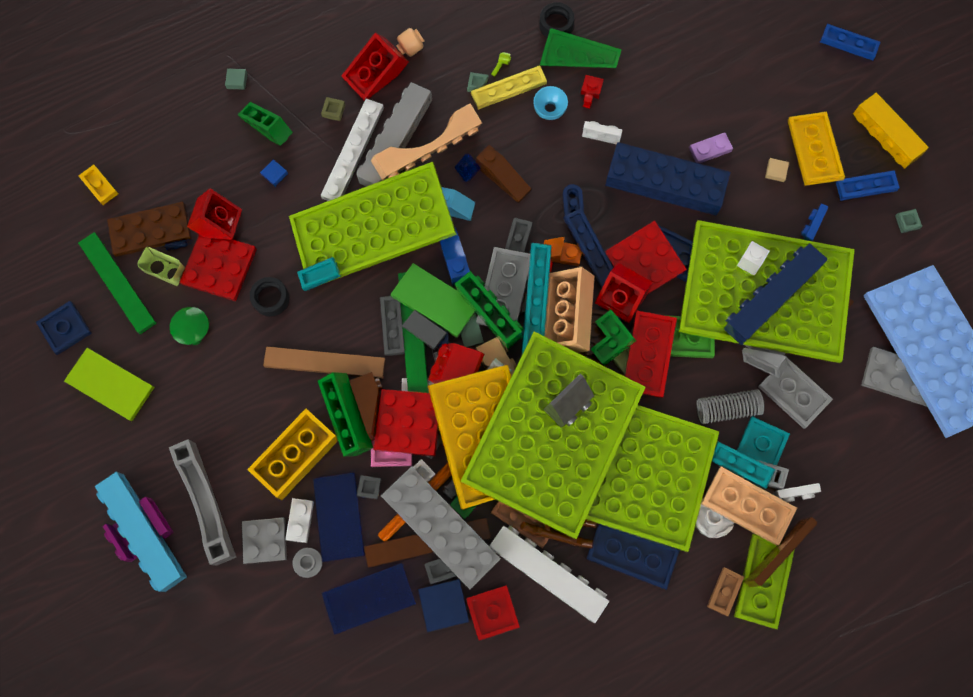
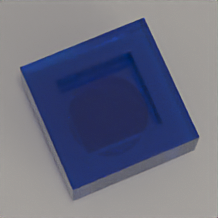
M465 154L455 166V169L465 182L470 181L481 169L470 154Z

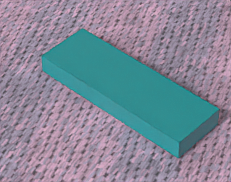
M720 442L716 444L712 458L713 463L767 489L776 471L775 469Z

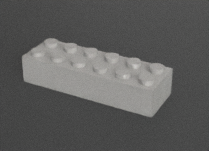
M412 466L381 495L469 589L501 559Z

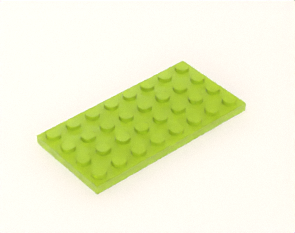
M433 162L289 216L303 269L333 257L336 260L341 277L457 235Z

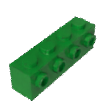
M470 271L455 283L456 289L508 350L523 338V327L517 320L513 321L509 317L510 312L504 305L500 306L496 301L497 297L491 290L487 291L482 279L478 275L475 277Z
M333 372L318 380L343 456H358L372 449L373 445L363 423L348 374Z

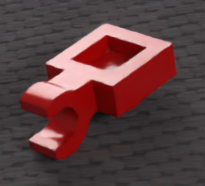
M589 75L585 76L581 89V95H585L583 107L590 109L593 98L599 99L604 79Z

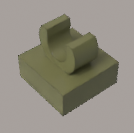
M326 97L321 112L322 117L341 121L346 105L345 101Z

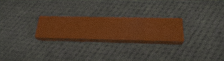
M487 518L466 522L483 541L491 539ZM417 534L364 547L368 568L434 552Z

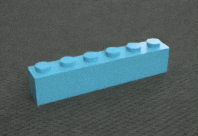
M115 472L97 484L95 488L98 491L96 493L98 499L108 507L107 514L113 521L117 522L119 526L117 528L118 532L123 538L126 537L128 540L129 550L139 558V566L144 573H148L151 578L149 582L153 589L159 592H166L187 578L167 543L159 535L143 510L138 496L125 475Z

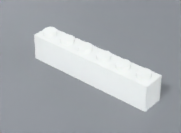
M509 525L508 528L503 526L489 547L588 620L596 623L609 603L606 599L607 594L598 588L594 591L588 586L589 582L579 575L576 578L570 573L572 569L563 563L558 565L552 561L554 557L545 550L541 553L535 548L537 544L528 538L525 540L518 536L520 532Z

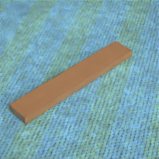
M266 347L263 366L265 368L328 374L333 372L347 373L348 376L359 377L372 372L375 378L383 379L386 359Z

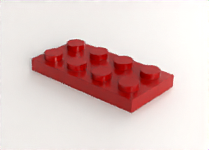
M636 311L632 332L636 342L630 345L625 377L645 386L644 395L663 398L677 318Z

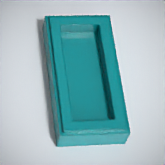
M333 257L297 272L304 291L341 277L336 260Z

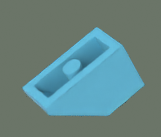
M442 187L451 217L471 221L475 202L456 190Z

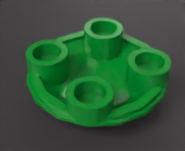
M182 308L171 319L170 333L174 340L181 344L198 345L208 332L210 320L198 308Z

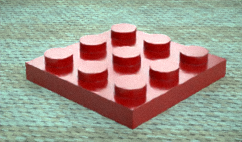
M656 221L651 222L605 251L613 267L620 263L653 282L647 295L687 270Z
M199 235L180 283L236 302L257 248L233 239L206 238Z
M382 389L373 450L435 456L439 426L430 393Z

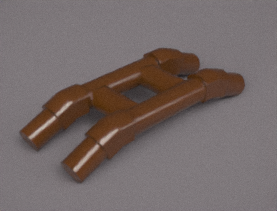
M585 520L583 524L584 527L597 528L598 523ZM523 521L520 525L521 530L536 536L550 538L578 547L593 548L594 540L582 537L574 539L564 533L552 531V527L544 524V527H540Z

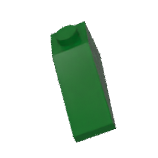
M249 102L238 114L246 123L279 146L286 142L293 133L280 116L252 102Z

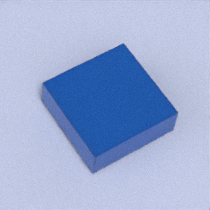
M274 159L260 172L274 186L288 174L287 170Z

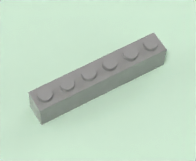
M412 82L408 88L403 90L402 99L399 103L395 104L391 118L385 121L384 130L381 134L377 135L373 149L368 151L365 163L360 165L357 170L360 184L367 187L383 181L371 162L372 158L389 147L405 148L432 102L430 90Z

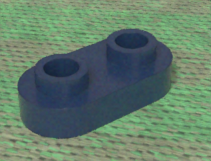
M568 185L563 191L564 216L580 208L584 212L582 190L577 185ZM573 194L575 198H570L569 195Z

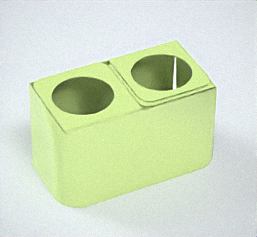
M150 247L145 248L137 263L138 267L145 273L175 286H178L185 270V267L178 259ZM155 261H161L164 264L163 271L158 274L153 273L150 268L151 264ZM172 268H177V271L173 278L169 279V270Z

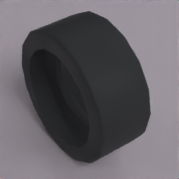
M553 2L546 5L540 13L539 26L542 34L548 38L550 28L571 34L574 28V13L567 4L561 2ZM559 14L564 16L568 23L565 27L553 28L546 23V19L550 15Z
M264 277L252 286L250 301L260 314L268 317L276 316L287 308L289 292L279 279ZM270 286L278 288L281 292L280 301L275 306L263 307L258 300L260 292Z

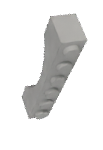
M188 439L169 447L175 467L192 500L209 564L218 566L236 558L196 443Z

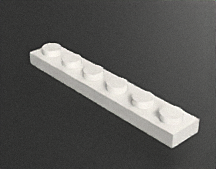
M369 99L365 100L321 193L322 199L330 201L345 194L382 114L383 104Z

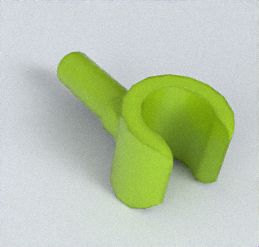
M500 53L498 63L491 73L492 76H496L502 64L509 65L511 60L509 53Z

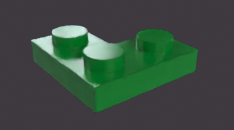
M611 309L595 321L606 337L592 347L591 350L605 366L636 342V340Z

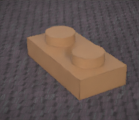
M725 567L722 568L707 607L724 616H729L744 576Z

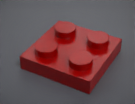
M507 585L466 598L479 641L520 627Z

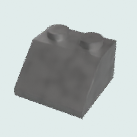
M580 373L543 410L560 427H563L565 424L570 426L578 418L575 414L580 409L584 412L592 404L590 400L594 397V394L584 376Z

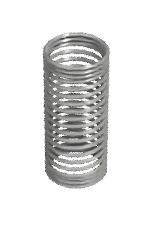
M758 389L730 393L729 395L698 398L697 413L702 424L737 419L738 417L758 416L764 413V400ZM711 402H712V405H713L715 420H714V417H713V411H712V407H711ZM715 403H716V406H717L718 418H717Z

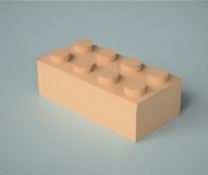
M583 267L549 273L544 335L577 353L590 350L594 275Z

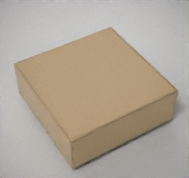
M770 158L765 178L784 182L789 162Z

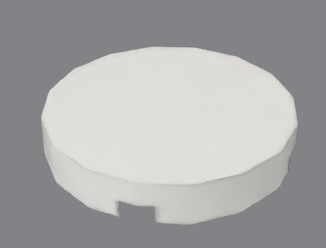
M702 504L700 505L695 527L701 534L709 538H719L727 535L733 529V521Z

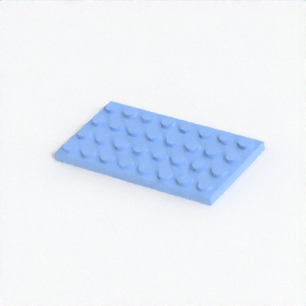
M934 265L863 295L898 357L905 365L909 376L916 385L945 438L972 427L973 329Z

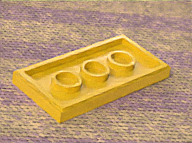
M827 111L789 117L788 124L804 185L844 180L845 175Z

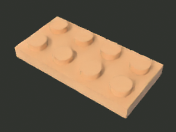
M723 467L718 469L701 503L776 546L780 545L797 510V507Z

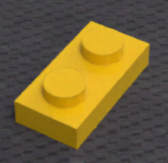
M94 164L79 175L80 179L102 205H105L118 195L117 191Z

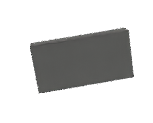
M415 310L402 325L404 329L434 350L447 335L445 331Z

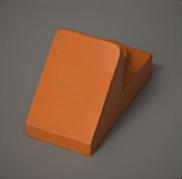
M565 237L544 240V244L552 245V262L579 266L582 253L578 245L565 243Z

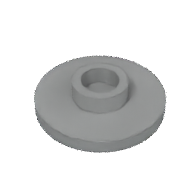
M303 548L293 558L294 571L301 577H313L322 568V557L313 548Z

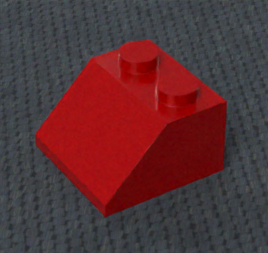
M210 188L197 198L187 227L202 237L231 240L233 239L242 209Z
M618 263L610 271L595 303L608 311L611 309L615 315L630 323L653 282Z
M456 343L443 344L438 351V357L431 368L428 380L436 384L477 373L485 354Z

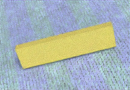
M537 66L472 90L471 95L479 110L546 85L547 80L541 67Z

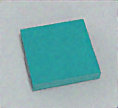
M752 416L749 419L737 451L755 460L777 465L790 433Z

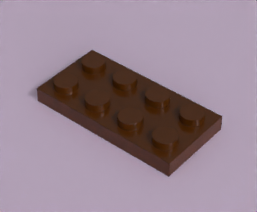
M184 202L107 219L112 251L115 257L144 251L146 247L156 248L165 246L166 243L192 239L190 228L187 227L189 222Z

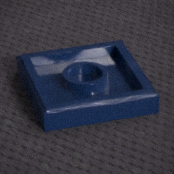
M72 301L65 303L36 322L56 355H59L92 334Z
M460 579L418 589L427 632L469 622Z

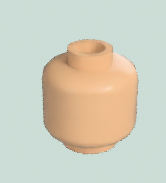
M408 28L397 37L399 44L396 46L402 55L406 53L411 57L423 49L424 39L417 29Z

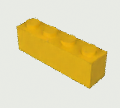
M877 92L861 103L853 113L857 121L867 128L870 135L875 137L882 147L904 169L921 157L929 148Z

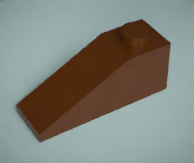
M490 145L476 157V167L518 203L531 191V187L509 162Z
M371 372L349 380L367 434L372 441L375 440L381 397L380 390L383 387L379 377L375 379Z

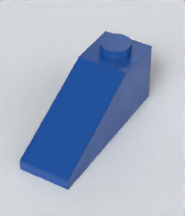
M456 227L454 228L457 235L439 241L452 286H455L458 280L470 272Z

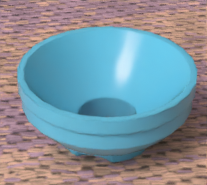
M554 86L541 88L535 94L534 109L540 117L546 120L560 118L568 106L567 96L563 90ZM553 104L556 109L553 112H548L545 110V106Z

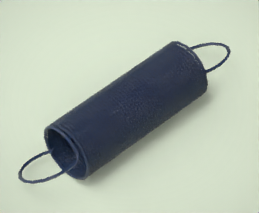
M186 239L166 243L165 247L167 251L186 247L189 244L186 243Z

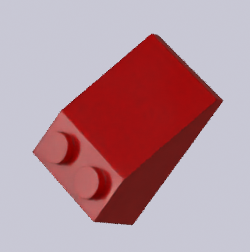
M375 32L341 77L365 101L394 80L409 61L385 37Z

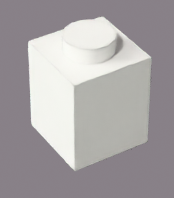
M752 241L737 266L755 276L770 251Z

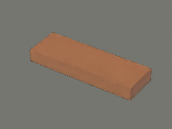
M500 501L491 511V514L515 528L520 534L533 541L540 548L543 549L549 538L536 536L520 529L523 521L540 527H544V523Z

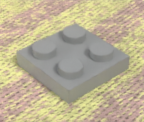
M284 517L242 521L243 564L287 560L286 524Z

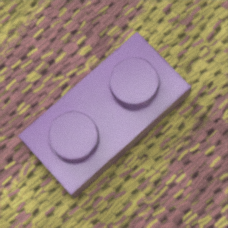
M722 133L692 144L689 149L695 162L700 164L732 152L733 147L726 133Z

